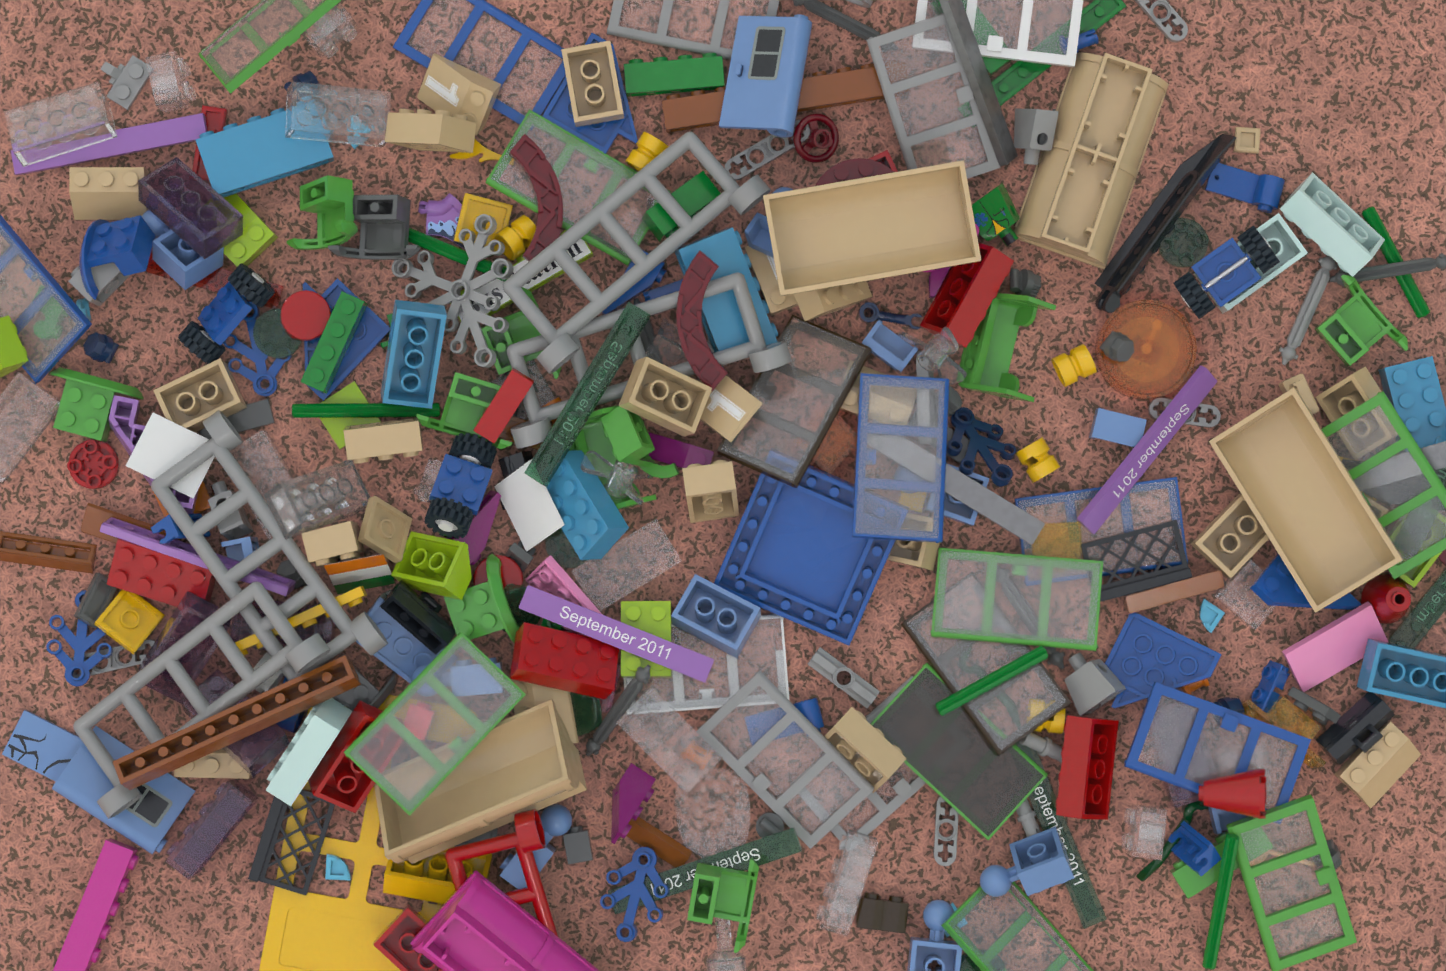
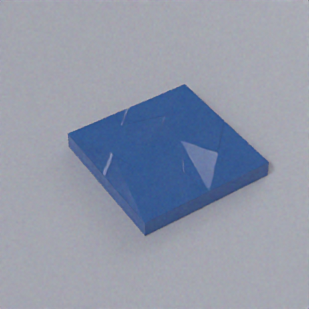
M771 449L765 463L793 475L800 461ZM809 465L797 488H793L761 473L714 584L758 607L849 646L895 540L852 537L854 484ZM865 489L863 527L901 529L909 508Z

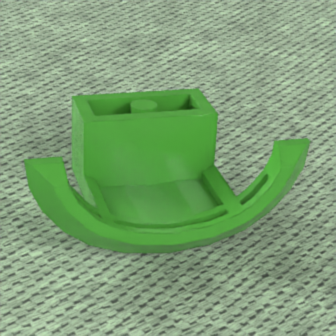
M327 175L300 186V211L317 213L318 239L292 238L287 240L289 246L297 250L328 248V245H341L358 232V226L353 223L354 191L352 180Z
M1342 275L1340 278L1352 297L1315 328L1316 332L1346 366H1351L1385 334L1398 347L1407 351L1408 341L1405 335L1396 329L1379 311L1354 277Z
M521 287L523 291L528 295V297L538 307V304L532 292L528 289ZM521 310L502 317L509 323V328L505 333H498L492 327L485 324L481 326L488 348L496 353L494 365L498 375L512 370L506 352L509 345L541 335ZM502 321L498 323V329L502 328ZM543 350L524 356L525 362L537 358ZM561 367L553 372L555 379L558 378Z
M62 367L49 372V375L66 379L53 426L55 429L107 442L110 432L109 415L116 392L144 399L138 388Z
M455 372L441 419L437 420L417 414L416 417L422 426L458 436L460 433L464 435L470 433L471 436L476 434L481 439L483 436L474 432L473 429L483 415L485 407L489 406L501 386ZM500 438L496 440L495 444L492 443V446L498 449H504L512 445V442Z
M618 406L601 418L604 425L603 431L609 438L613 447V455L619 462L637 465L653 477L672 478L679 474L675 463L662 466L657 464L648 455L655 448L641 416Z
M490 554L486 561L487 582L468 587L462 600L443 597L456 635L462 632L469 640L505 629L515 644L516 632L520 627L511 612L501 579V561L494 554Z
M750 858L748 872L702 863L697 864L687 920L712 925L713 917L739 922L734 953H737L746 943L759 866L754 858Z

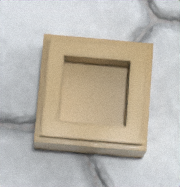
M1235 127L1234 136L1236 139L1233 152L1258 154L1260 128Z

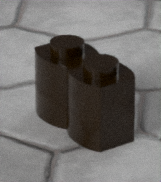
M865 892L864 896H858L855 927L906 933L909 903L904 902V897L889 895V900L879 899V894Z

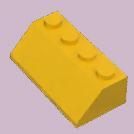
M448 849L413 864L408 860L399 864L391 859L388 860L384 873L383 893L445 904L456 892L445 859V853ZM492 854L462 861L467 878L477 870L488 879Z

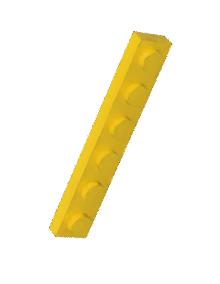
M359 586L335 598L341 607L348 604L349 608L363 603L362 598L367 596V593L363 586ZM319 604L287 620L293 628L302 625L305 629L318 623L316 618L323 615L326 618L330 616L322 605ZM275 628L271 630L275 637L279 635ZM255 634L235 642L244 656L249 654L247 649L256 646L257 649L264 647Z

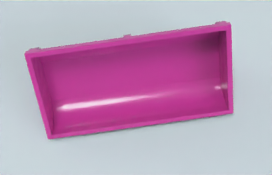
M477 870L470 875L410 943L413 950L417 953H422L443 971H599Z

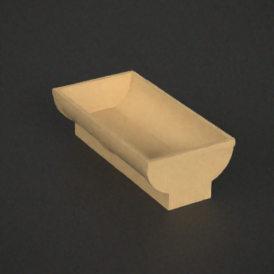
M1091 53L1076 54L1075 67H1070L1056 107V111L1059 112L1051 151H1041L1039 164L1035 167L1019 213L1020 219L1016 222L1013 230L1018 236V240L1105 269L1169 86L1166 81L1152 74L1153 69L1107 53L1104 56Z
M964 160L763 195L780 296L981 261Z
M1295 387L1209 441L1315 613L1403 561L1400 552L1393 544Z
M552 699L500 721L410 816L376 783L374 785L385 857L398 864L406 860L411 864L508 824L514 821L516 813L532 809L538 811L587 790L579 750L571 742L567 729ZM474 733L467 735L461 739L467 742ZM451 743L431 751L444 765L454 755L448 748ZM418 756L384 771L381 775L410 801L437 772L421 756Z

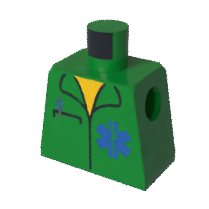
M1001 183L973 203L972 210L975 224L979 227V234L988 242L999 235L1007 247L1018 239V236L1010 226L1016 223L1020 217L1004 184Z

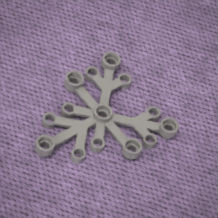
M481 214L474 223L475 229L478 232L477 238L475 233L469 229H462L459 233V240L463 243L469 258L461 279L451 282L438 277L433 266L434 255L426 250L419 252L417 260L422 265L424 271L415 268L410 260L401 259L393 262L392 272L395 276L403 279L411 276L420 280L416 283H409L405 287L406 296L412 299L419 298L422 291L433 285L449 291L427 304L446 306L451 303L446 318L445 331L455 332L457 329L458 331L455 339L450 343V350L459 355L466 352L467 344L465 340L470 329L477 346L474 354L475 363L478 366L490 368L496 362V353L488 348L479 322L492 327L498 333H505L509 328V323L504 318H494L474 310L471 300L484 305L488 310H498L501 304L498 297L493 295L486 296L475 290L498 278L502 280L508 279L513 274V265L510 261L503 258L496 259L492 263L490 271L472 280L478 262L491 255L500 256L505 251V245L498 240H492L485 246L488 236L495 232L497 223L492 216ZM488 222H490V226L486 230L485 226ZM469 233L470 237L465 241V235ZM498 244L499 249L494 252V246ZM428 254V260L424 262L423 258ZM407 265V270L403 273L402 268ZM504 266H507V270L503 274L502 269ZM415 287L416 292L412 295L411 290ZM462 288H465L464 294L461 296L460 291ZM494 299L495 303L490 307L489 303ZM462 306L464 315L459 326L457 317ZM452 320L453 325L451 328H448V323ZM502 321L503 326L501 329H498V323ZM460 342L461 348L457 351L456 345ZM489 354V355H490L489 361L486 362V361H485V357H486V355Z

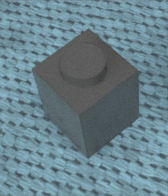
M582 825L570 827L568 832L563 835L568 865L593 860L589 829L583 830Z

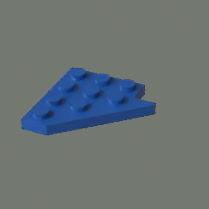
M591 33L585 45L606 40ZM613 44L611 46L624 119L576 127L566 77L542 115L545 119L594 146L604 154L608 153L618 135L634 144L638 141Z
M338 278L321 295L327 301L331 313L341 291L358 298ZM304 282L303 290L313 291L317 293L306 282ZM367 306L328 393L326 394L310 386L308 387L325 401L390 333V327ZM321 336L314 340L304 341L305 371Z
M1279 554L1274 557L1250 587L1269 606L1312 608ZM1348 593L1324 609L1354 610L1362 604L1353 595Z
M1136 612L1129 614L1105 662L1106 666L1126 688L1116 696L1111 707L1117 709L1147 699L1154 682L1177 689L1211 678L1222 654Z

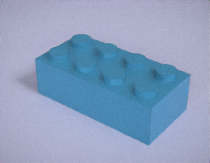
M395 300L380 392L382 403L432 409L447 318L445 306Z
M1433 356L1379 369L1384 393L1418 446L1423 448L1446 441V407ZM1399 435L1395 436L1396 442L1401 439ZM1405 448L1402 451H1400L1399 454L1409 451L1407 448Z
M582 450L560 451L540 476L565 524L561 529L580 560L602 559L629 529V526Z
M1368 638L1357 687L1368 692L1446 708V655Z

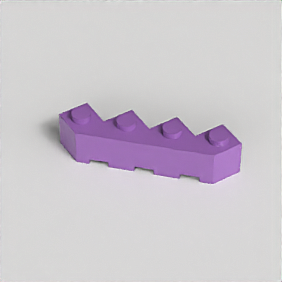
M114 395L109 415L110 428L131 456L145 428L144 425L136 424L140 410L139 400ZM143 475L151 486L154 479ZM170 488L188 514H193L198 491L193 499Z

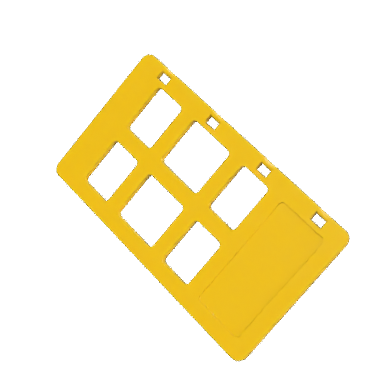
M389 695L378 709L384 711L398 696ZM410 698L394 716L402 719L404 723L410 704H417L421 700ZM422 701L432 705L431 710L436 711L426 740L449 744L457 736L465 737L476 732L451 706ZM311 707V708L308 709L307 716H308V714L310 713V711L312 710L313 707ZM470 710L477 717V714L473 710ZM392 759L390 760L384 771L391 769ZM307 781L303 789L311 791L309 782ZM374 786L367 796L359 841L351 842L325 837L320 852L323 855L333 854L340 858L354 861L355 865L348 898L344 899L311 892L303 895L275 886L259 971H401L373 943L404 909L371 904L366 899L373 865L387 866L388 859L385 857L384 848L377 845L380 820ZM301 794L297 796L292 804L294 811L307 804ZM308 807L296 813L302 826L305 825ZM293 815L287 819L286 834L299 828ZM301 831L288 837L295 850L307 844ZM307 834L310 841H313L320 837L318 835ZM285 839L283 840L280 857L292 852ZM317 841L316 843L312 844L315 850H316V846H317L318 841ZM308 846V847H306V848H304V849H302V850H300V851H298V852H296V853H297V855H298V857H299V853H300L301 851H306V852H312V851H311L310 847ZM294 855L281 860L287 874L297 868V861ZM278 867L276 879L284 876L280 867ZM295 873L292 874L291 876H289V878H290V880H291V882H292L293 884H294ZM286 878L281 880V882L288 884ZM423 901L422 910L418 913L429 922L443 904Z

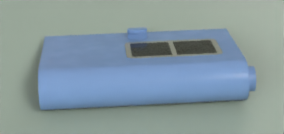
M800 14L794 15V17L739 16L719 122L720 128L767 130L770 134L777 137L788 138L793 136L812 30V22L808 20L807 16Z
M95 726L93 728V731L114 760L134 752V750L99 727ZM84 743L52 787L54 791L152 855L155 851L158 853L162 851L168 840L164 839L168 830L195 793V790L167 773L138 786L137 789L142 794V797L118 815L108 819L97 801L113 789L114 786Z

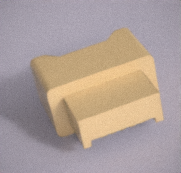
M1303 374L1296 375L1279 383L1283 394L1295 387L1312 415L1319 412V407Z

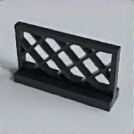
M1177 520L1080 544L1083 560H1091L1089 559L1087 548L1098 546L1105 550L1099 561H1103L1107 553L1120 559L1112 572L1103 567V570L1111 575L1106 583L1101 585L1100 602L1192 578ZM1172 526L1174 537L1170 544H1167L1159 539L1158 536L1163 528ZM1157 530V532L1155 533V535H1152L1151 533H1149V532H1151V531ZM1144 533L1152 537L1146 550L1134 544L1138 535ZM1132 536H1133V538L1131 539V541H1128V540L1125 539V538H1128V537H1132ZM1120 539L1129 544L1122 556L1110 551L1114 541ZM1156 540L1167 546L1161 559L1149 553ZM1175 541H1176V544H1177V549L1174 548V547H1172V546L1174 545ZM1109 542L1106 548L1101 545ZM1131 547L1143 552L1137 565L1125 559ZM1171 549L1179 554L1181 564L1170 566L1164 562ZM1147 555L1158 561L1154 571L1148 573L1140 568ZM1122 562L1134 568L1130 577L1124 579L1116 575ZM1162 564L1167 567V568L1159 569ZM1138 570H1139L1140 572L1144 573V574H1140V575H1136V576H1135V574L1137 573ZM1086 571L1091 588L1092 571ZM1113 577H1116V578L1119 579V580H1116V581L1111 582L1112 579H1113Z
M302 789L299 794L303 796L307 804L295 811L292 806L274 796L248 879L307 895L335 804L314 796L311 791ZM307 797L314 798L316 800L310 802ZM318 801L330 803L327 814L318 818L312 804ZM289 807L291 813L285 815L287 808ZM309 807L315 820L302 826L296 813ZM293 815L299 828L286 834L282 826L283 820ZM325 818L324 824L322 826L320 820ZM317 823L321 830L320 837L310 841L304 828ZM281 830L283 837L278 839ZM301 831L307 844L295 850L288 837ZM285 839L292 852L279 858L274 848L276 843ZM318 841L317 846H316V850H315L312 844H314V843H316V842ZM309 846L314 856L311 862L303 865L296 852ZM272 855H274L276 860L270 863ZM294 855L299 868L287 874L281 860ZM278 863L284 876L276 880L266 877L268 867ZM310 866L309 872L307 874L305 868ZM302 870L306 878L304 887L294 886L289 876ZM286 878L288 884L281 882V880Z

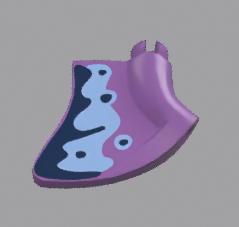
M450 193L439 201H420L418 212L420 214H427L426 235L440 236L453 242L462 204ZM453 242L454 244L458 245L459 247L465 249V247H464L463 244L457 243V242Z

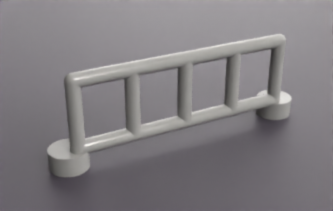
M686 132L504 282V292L550 344L536 359L549 374L558 370L580 350V347L571 338L730 205L742 216L763 199V195H767L771 189L758 174L740 187L695 133ZM688 150L691 151L724 190V192L692 218L656 177ZM644 186L680 227L647 255L611 214ZM599 223L635 264L603 292L599 290L566 251ZM554 260L590 301V303L558 329L551 324L521 288Z
M736 272L711 280L708 283L704 298L733 289L749 338V342L713 353L722 366L749 358L754 373H759L783 366L792 361L786 341L766 345L752 298L742 273ZM679 291L595 317L571 338L580 347V350L570 360L582 395L541 408L532 385L522 400L529 421L518 424L510 429L516 448L532 446L554 437L550 421L582 411L581 409L576 411L578 406L585 410L622 398L628 380L599 390L592 386L591 389L596 391V393L590 390L593 379L579 338L621 325L633 364L635 365L636 360L646 357L635 320L676 308ZM542 335L509 345L506 352L511 368L531 378L524 356L544 350L550 344ZM688 361L670 367L688 377L695 375ZM585 389L594 394L593 399H586L585 394L588 392ZM588 393L586 395L588 398H592L591 394ZM584 399L589 402V405L586 408L584 407L587 406V402L584 404L583 407L580 404L581 401Z
M218 410L204 420L203 424L212 438L153 480L151 489L230 600L242 591L237 583L282 550L307 584V586L278 606L286 618H289L306 604L317 598L338 627L341 634L327 643L330 652L314 665L298 674L290 663L280 669L287 680L290 681L326 664L357 640L371 656L388 644L386 638L365 611L351 621L230 451L240 445L243 440L227 417ZM214 455L236 485L238 491L199 520L193 522L169 487ZM249 503L273 538L228 570L203 535L243 505ZM252 603L239 612L271 657L283 649V646L271 631L274 629V626L266 616L263 618L260 616Z
M252 582L77 719L73 725L75 732L114 786L113 789L97 801L108 819L130 807L142 797V794L137 787L129 790L121 785L112 762L114 759L92 729L95 724L123 703L152 744L165 738V736L135 693L163 671L167 670L198 713L174 732L176 733L234 706L288 663H290L297 674L314 665L330 652V648L320 634H314L302 641L262 583ZM254 600L286 643L283 649L255 670L223 627V624ZM209 635H211L242 679L212 704H209L179 661L182 656Z

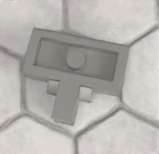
M133 55L126 66L120 63L118 68L105 61L100 70L111 76L109 83L113 85L106 97L129 111L155 69Z

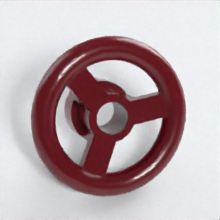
M810 114L804 117L795 128L793 136L794 147L799 156L808 162L820 163L826 161L835 153L838 147V129L829 117L823 114ZM817 121L825 123L830 129L831 134L826 129H818ZM809 123L811 132L809 141L802 147L801 133ZM817 135L820 136L819 142L816 141ZM830 146L821 155L814 156L808 154L812 148L825 149Z

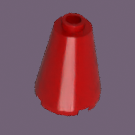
M1383 574L1374 577L1365 585L1361 593V604L1369 602L1374 609L1379 623L1390 624L1400 620L1407 613L1411 603V595L1403 581L1399 578L1394 579L1392 575Z
M1259 768L1204 780L1203 786H1199V801H1204V806L1258 819H1266V769Z

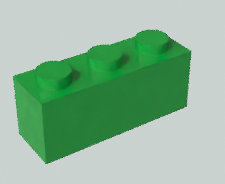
M704 171L671 193L691 218L721 194ZM659 203L647 210L641 218L659 242L664 238H668L679 228Z

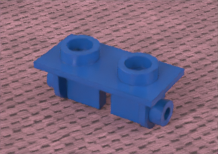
M1269 660L1268 665L1262 670V678L1258 687L1252 693L1250 706L1270 714V711L1275 709L1280 694L1273 690L1275 687L1283 690L1290 675L1288 673L1289 668Z

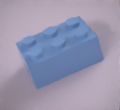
M695 574L673 611L671 621L672 625L738 658L761 618V608Z

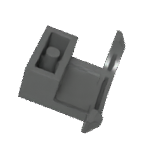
M398 194L354 195V221L361 223L359 249L339 245H328V249L339 257L353 259L401 260L413 257L420 251V246L408 245L411 200Z
M341 653L336 659H338V658H340V657H342V656H344V655ZM353 664L361 685L333 697V699L352 710V712L359 701L378 708L396 686L397 673L393 671L387 677L381 689L378 690L360 673V669Z

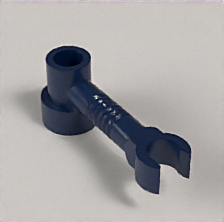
M872 302L864 303L858 310L859 318L866 323L881 320L902 324L912 330L920 329V327L913 326L911 323L913 317L922 318L917 313L902 315L879 311L877 305ZM865 309L871 312L870 317L864 315Z

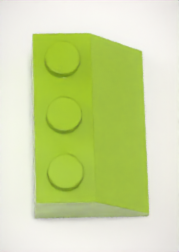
M411 531L406 542L402 561L396 563L391 576L399 582L402 580L411 589L462 600L472 579L468 545L465 542Z

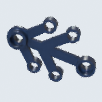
M961 407L956 410L955 414L950 417L951 424L955 427L952 439L948 442L947 453L951 456H958L963 448L961 440L964 432L970 439L965 458L959 465V471L964 475L973 473L975 468L974 460L978 451L992 472V482L999 487L1008 485L1013 476L1012 469L1005 464H999L989 450L1000 452V456L1005 460L1013 459L1016 447L1010 443L1004 444L999 442L1003 435V428L997 424L991 425L975 419L974 413L968 408ZM976 430L987 433V437L979 435Z

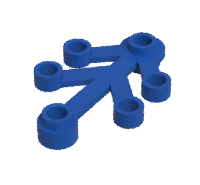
M248 301L254 309V314L250 317L245 316L243 320L247 323L252 349L240 342L234 334H230L227 337L235 339L234 345L228 346L226 340L223 344L225 347L234 349L255 362L257 373L245 367L243 361L239 358H232L228 363V368L230 371L239 373L252 381L253 389L258 395L270 396L276 391L278 386L276 376L284 363L292 358V352L286 347L279 348L276 353L277 358L267 371L265 361L280 337L283 338L286 335V331L281 323L274 324L271 328V334L262 346L256 320L259 317L260 311L257 305ZM277 326L283 328L281 335H276L274 332ZM281 351H288L287 359L280 358ZM234 361L240 362V368L238 370L232 369V363ZM267 379L270 385L268 388L263 389L261 382Z
M83 590L76 595L75 604L77 607L79 606L81 598L84 596L86 590ZM54 615L50 618V627L58 631L74 649V661L63 651L62 643L56 639L50 640L47 643V651L55 655L66 668L65 679L70 685L79 687L86 684L90 678V670L103 659L109 658L113 653V649L108 643H101L97 647V652L84 661L85 652L103 638L106 633L97 628L87 636L88 625L78 619L75 636L66 626L65 619L62 616ZM55 619H61L62 623L59 627L53 626ZM58 643L59 649L55 652L51 651V645ZM108 647L109 652L106 655H102L100 653L101 648ZM77 669L81 670V676L74 678L73 672Z
M649 847L638 848L634 852L630 863L618 870H611L606 875L607 882L611 885H616L622 881L624 876L636 871L634 881L612 894L603 895L600 899V904L604 909H611L618 901L630 895L624 921L616 929V935L622 942H630L637 936L638 930L634 920L640 898L648 910L647 917L651 922L661 921L664 915L663 910L657 907L644 884L647 873L654 884L653 892L656 897L664 898L670 892L669 886L663 882L655 868L657 855ZM642 855H646L648 858L646 864H642L640 861ZM613 872L618 875V880L616 882L611 880V874ZM659 886L665 888L664 895L658 893ZM606 897L612 899L610 906H607L604 902ZM653 910H657L659 912L658 919H654L651 914ZM623 928L629 930L628 937L622 935Z

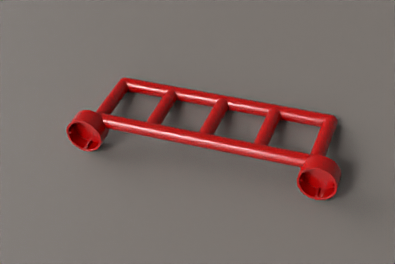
M536 809L514 815L516 832L449 848L446 851L445 859L455 891H457L468 879L462 861L516 848L527 887L506 892L505 894L518 905L532 902L537 920L558 936L533 855V851L544 849L546 846L543 825Z

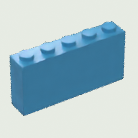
M308 100L294 104L295 108L286 111L284 108H279L270 112V116L264 118L254 116L247 119L245 124L238 126L237 123H233L223 127V131L217 133L208 131L199 135L200 138L196 139V144L216 200L334 161L314 101L310 103Z
M733 227L725 228L679 247L675 251L683 275H685L691 261L699 250L719 265L711 280L736 272L742 273L745 277L766 345L778 342L776 339L778 331L774 323L769 321L767 316L769 314L768 305L765 300L760 298L758 293L760 291L759 282L756 277L751 275L749 270L751 262L748 255L742 252L740 246L742 239L737 230L734 231ZM733 289L703 299L702 324L714 353L749 342Z

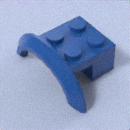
M141 215L114 222L99 219L93 221L88 227L81 244L79 267L85 290L94 300L97 299L99 290L94 282L91 267L114 262L124 276L146 271L155 234Z

